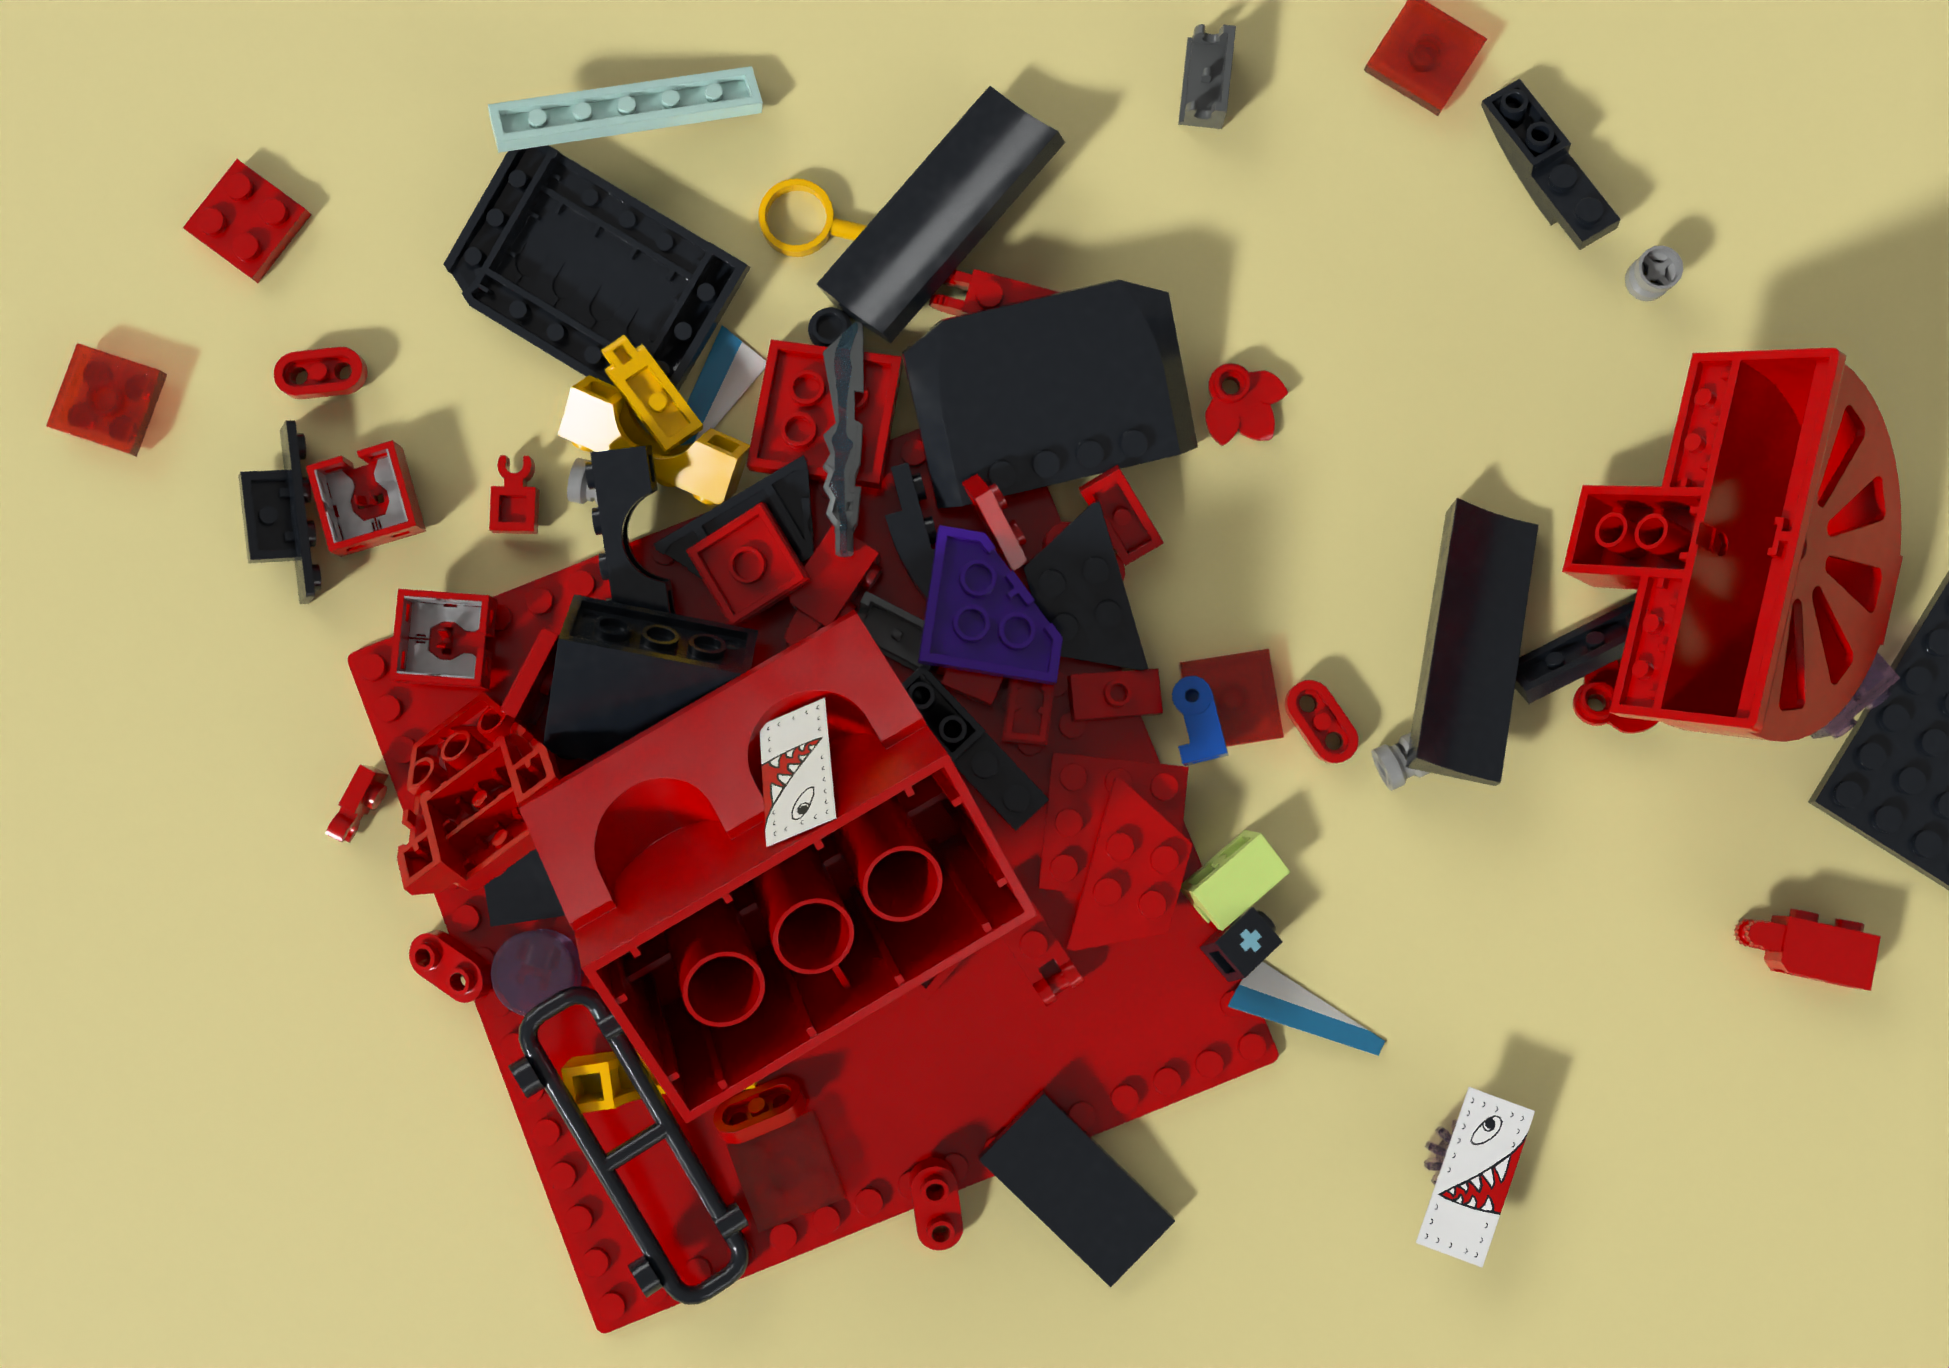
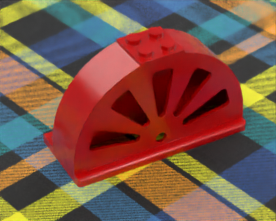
M1807 348L1692 353L1662 486L1582 485L1562 572L1592 587L1637 590L1609 710L1610 713L1619 717L1660 721L1686 731L1787 742L1812 735L1826 726L1843 710L1862 684L1880 645H1884L1903 556L1900 555L1902 531L1901 498L1896 460L1884 419L1866 385L1845 364L1847 356L1838 349Z

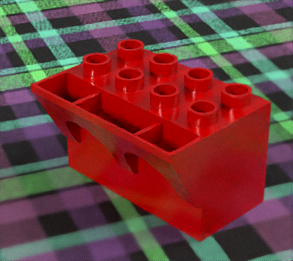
M855 610L850 611L518 803L520 813L565 916L575 932L581 969L686 1124L1038 915L948 752L926 724L921 713ZM825 698L836 819L766 847L760 730L771 720Z

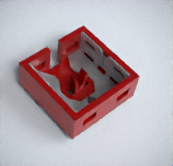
M393 440L358 450V457L367 462L368 465L355 469L353 462L342 455L306 466L329 552L342 557L426 532L403 447ZM383 495L384 502L379 503L377 496Z
M398 589L389 680L408 684L489 689L493 652L485 649L486 637L495 636L498 600L490 595ZM446 628H453V634ZM451 648V655L443 654V649Z

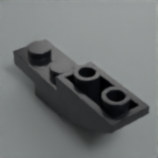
M1520 79L1482 100L1481 106L1500 147L1530 197L1551 226L1558 222L1579 250L1618 228L1621 219L1570 156L1569 149L1571 143Z
M904 463L891 467L902 511L885 515L902 564L916 589L927 602L935 550L931 548V544L936 543L937 532L932 516L923 518L919 501L927 499L921 474L912 475L909 463Z
M923 664L902 683L926 724L948 752L957 770L1015 831L1023 826L1049 801L1047 796L997 745L984 728Z

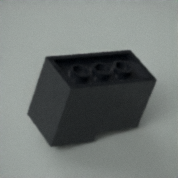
M574 594L558 638L543 745L553 754L564 759L578 758L592 761L750 670L758 630Z

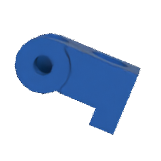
M1186 676L1180 679L1173 688L1172 701L1176 709L1184 716L1190 740L1189 744L1178 746L1182 764L1189 766L1229 756L1214 696L1209 684L1203 678L1197 676Z

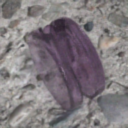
M535 929L512 936L497 951L491 968L492 986L498 999L509 1010L525 1016L535 1005L558 991L571 986H581L584 977L576 945L562 933L550 929Z

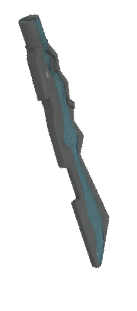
M860 322L852 324L823 352L836 421L823 434L830 451V455L823 465L824 471L828 474L823 489L830 500L826 515L835 527V554L840 557H849L854 554L853 534L858 526L862 492L861 487H856V478L861 466L863 424L855 420V392L864 393L863 325Z

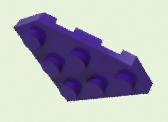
M939 525L918 663L1055 685L1057 683L1063 640L1056 627L1045 618L1034 603L1035 599L1015 572L1008 568L996 552L995 545L986 533Z

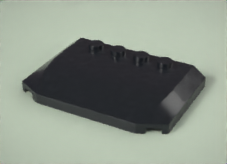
M549 145L508 151L444 262L445 268L453 275L463 291L462 295L469 306L584 376L590 375L615 386L604 370L610 366V363L604 357L601 349L622 335H625L634 348L641 344L645 346L678 391L751 268L746 263L711 242H707L564 156Z
M1115 279L941 319L929 329L930 331L902 352L932 490L938 509L972 504L962 482L975 474H978L988 487L995 483L1003 496H1008L1101 474L1117 464L1122 469L1181 455L1198 448L1169 292Z

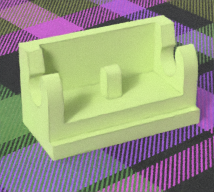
M1244 830L1185 880L1181 885L1180 891L1207 923L1211 921L1218 930L1223 931L1287 876L1290 870L1261 833Z

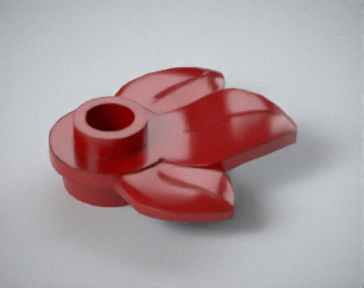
M1234 363L1224 364L1215 369L1208 383V390L1212 401L1205 412L1206 425L1212 438L1219 445L1224 446L1238 431L1241 435L1252 440H1271L1275 430V419L1271 404L1277 403L1288 394L1283 382L1271 372L1265 370L1248 372L1243 366ZM1226 380H1232L1237 384L1238 391L1234 394H1228L1223 390L1222 383Z
M1618 660L1584 676V684L1576 691L1572 703L1575 714L1584 723L1592 726L1609 724L1622 733L1635 734L1647 731L1659 722L1619 717L1609 712L1619 672ZM1588 700H1599L1603 705V710H1592L1588 705Z

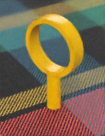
M788 179L774 185L763 197L758 213L759 224L768 244L779 253L792 257H803L817 252L828 242L831 235L854 241L867 226L834 218L833 207L826 192L817 184L805 179ZM791 191H804L813 194L822 202L827 214L826 223L821 233L814 240L802 245H789L777 240L771 233L767 223V215L773 202L781 195Z

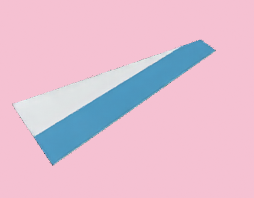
M723 325L687 402L703 424V430L681 445L693 443L710 428L714 429L766 367V360Z
M1263 961L1246 978L1241 980L1228 1004V1007L1379 1056L1385 1043L1383 1039Z

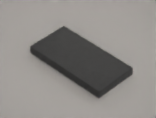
M1043 1090L978 1155L979 1161L1110 1287L1175 1222L1174 1217Z

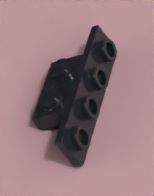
M286 420L280 430L284 470L240 472L238 475L248 563L295 561L299 603L309 604L315 597V591L321 590V571L319 564H312L310 547L316 546L315 523L313 520H307L305 503H311V485L308 476L302 477L300 460L306 459V441L303 433H297L295 420Z

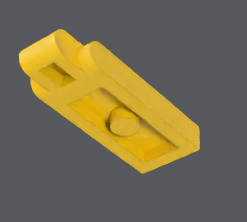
M622 335L601 349L604 357L610 363V366L604 369L606 374L666 455L703 430L701 421L643 344L634 348L628 338Z

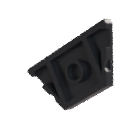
M805 455L799 457L654 543L655 549L663 555L670 556L687 567L688 571L702 579L686 550L757 504L764 502L800 562L802 563L809 559L814 553L815 547L807 458Z
M1093 501L1074 521L1057 534L1044 549L1039 551L1024 565L1025 575L1031 595L1035 599L1034 603L1048 622L1053 623L1063 637L1060 656L1142 671L1148 669L1147 661L1100 501Z

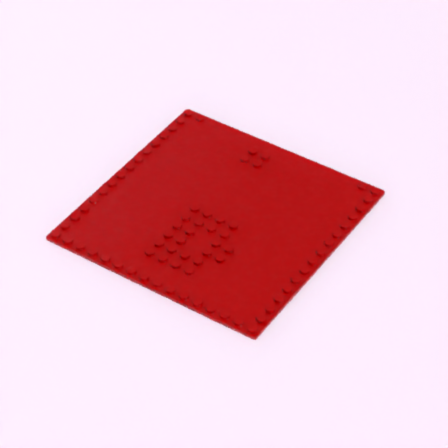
M916 429L890 440L881 489L856 486L861 487L862 492L858 526L854 530L853 535L879 552L882 560L878 566L883 568L873 587L869 591L862 588L853 603L858 606L857 614L860 610V601L867 591L922 620L925 617L927 602L916 589L906 572L894 546L885 515L902 511L891 467L909 463L912 475L921 474L927 499L919 501L923 518L932 516L936 532L939 525L984 532L991 540L973 504L941 509L936 507L920 431ZM809 479L814 547L816 550L832 526L826 515L830 500L823 489L825 481ZM832 483L831 490L838 502L841 525L847 531L845 485ZM1047 486L1004 496L1008 507L1002 510L1008 522L1013 519L1025 536L1027 543L1022 545L1021 548L1028 562L1042 550V542L1046 533L1053 526L1062 522ZM701 515L630 542L635 558L645 569L657 576L671 579L676 614L729 624L704 581L670 556L663 555L657 551L653 545ZM936 543L931 544L932 549H935ZM599 555L493 596V598L498 600L495 636L486 637L485 647L486 650L493 652L489 689L408 684L389 680L393 636L354 651L348 656V665L403 811L410 809L413 812L415 795L407 790L412 745L482 692L486 693L501 707L541 629L546 628L560 635L574 594L601 600L612 598L609 580H603L601 577ZM809 559L802 562L803 567L806 565ZM1024 565L1014 570V572L1031 594ZM789 596L740 626L758 630L751 669L789 647V644H786L784 639V633L786 628H789V622L797 612L790 604ZM446 628L453 634V628ZM444 648L443 654L451 655V648ZM884 656L901 683L915 672ZM1060 656L1057 683L1054 685L1047 746L1002 741L1009 678L1004 677L992 708L949 691L1047 798L1053 752L1160 764L1142 717L1071 721L1067 677L1072 674L1122 671V668L1119 666ZM934 666L931 673L941 683L943 676L937 674L938 667ZM549 700L536 725L515 719L517 723L522 725L542 744L544 741ZM554 754L561 778L591 762L578 758L564 759ZM959 772L1014 873L1085 982L1075 989L1070 986L1056 995L1058 1000L1046 1007L1002 937H999L964 958L928 1001L912 989L759 1080L756 1087L780 1077L794 1079L799 1084L806 1098V1106L803 1113L792 1123L744 1143L730 1144L721 1138L713 1123V1116L719 1105L686 1124L668 1096L661 1094L725 1204L728 1206L735 1201L749 1223V1226L741 1230L750 1249L749 1263L744 1274L739 1279L912 1210L910 1174L913 1168L925 1159L939 1158L948 1162L955 1172L958 1191L995 1176L979 1161L978 1155L1042 1090L1092 1137L1274 1063L1278 1059L1279 1054L1265 1019L1228 1007L1242 979L1228 982L1199 948L1218 930L1211 921L1207 923L1180 891L1168 934L1077 951L1066 949L1082 893L1038 888L1047 803L1023 826L1015 831ZM1183 820L1182 834L1193 843ZM1194 844L1192 845L1182 883L1202 867ZM452 884L441 893H434L449 935L483 957L491 967L493 973L492 987L486 996L474 1000L596 1329L601 1333H609L680 1304V1302L673 1300L664 1288L646 1298L627 1266L644 1254L545 1089L527 1099L508 1067L525 1056L518 1037L519 1026L527 1012L558 991L571 986H586L595 990L581 969L575 932L566 916L491 927L484 886L479 890L468 891ZM1054 959L1039 968L1045 980L1061 970ZM583 1005L568 1007L545 1021L538 1030L539 1042L562 1080L561 1068L571 1057L613 1051L592 1014ZM749 1089L742 1090L741 1092H739V1093H737V1094H740V1093H742V1092H745V1091H747V1090H749ZM642 1099L625 1103L614 1109L582 1113L605 1153H608L655 1123ZM665 1139L616 1169L680 1279L689 1286L700 1284L729 1263L731 1259L729 1246ZM932 1184L927 1190L930 1192L938 1191L942 1185Z

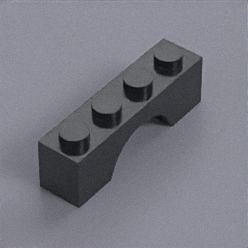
M652 445L590 452L591 462L585 463V474L588 488L590 490L596 489L598 507L592 508V521L595 534L603 536L605 553H599V568L602 579L609 580L612 597L606 598V601L676 614L671 579L657 576L645 569L635 558L628 538L629 522L634 510L643 499L658 490Z

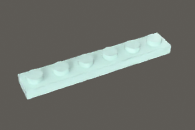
M749 66L488 104V112L497 150L500 153L762 113L763 102L753 68Z

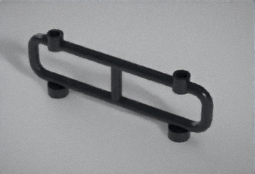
M571 986L558 991L535 1005L525 1014L519 1026L518 1040L525 1056L508 1066L527 1099L542 1089L546 1090L644 1254L627 1266L646 1298L664 1288L673 1300L685 1305H695L710 1300L733 1285L747 1268L750 1249L741 1231L749 1226L747 1219L735 1201L728 1206L725 1204L631 1042L598 992L586 986ZM573 1005H583L590 1011L655 1121L654 1124L608 1153H605L538 1039V1030L545 1021ZM663 1139L667 1141L731 1251V1259L723 1269L695 1286H689L680 1279L616 1169Z

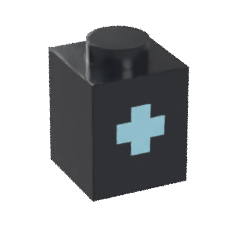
M1250 907L1223 931L1217 930L1199 948L1226 980L1231 982L1246 978L1283 941L1275 933L1276 927L1273 921L1262 911Z

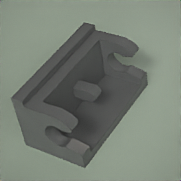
M1200 24L1195 27L1193 37H1188L1178 125L1222 129L1228 107L1236 26L1224 24L1218 34L1205 33V25Z
M866 591L860 601L858 616L884 656L916 671L922 665L918 663L924 620ZM923 664L930 672L932 671L934 666Z

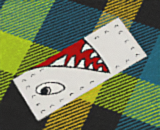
M825 698L767 722L760 730L766 847L836 819Z
M1468 1087L1416 1240L1417 1244L1483 1268L1535 1113L1534 1110Z

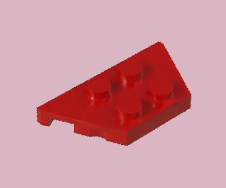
M1117 777L1113 780L1067 943L1066 949L1077 951L1168 934L1193 843L1123 779Z

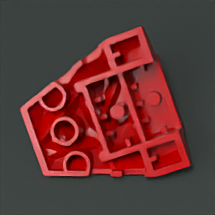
M484 692L412 745L407 790L415 795L413 812L407 809L403 811L402 824L410 829L409 843L398 846L397 853L403 888L411 895L441 893L452 884L468 891L479 890L494 878L502 875L510 866L529 852L536 849L520 813L518 803L560 780L561 775L554 754L540 741L535 739L522 725L517 723L513 717L501 712L500 706Z

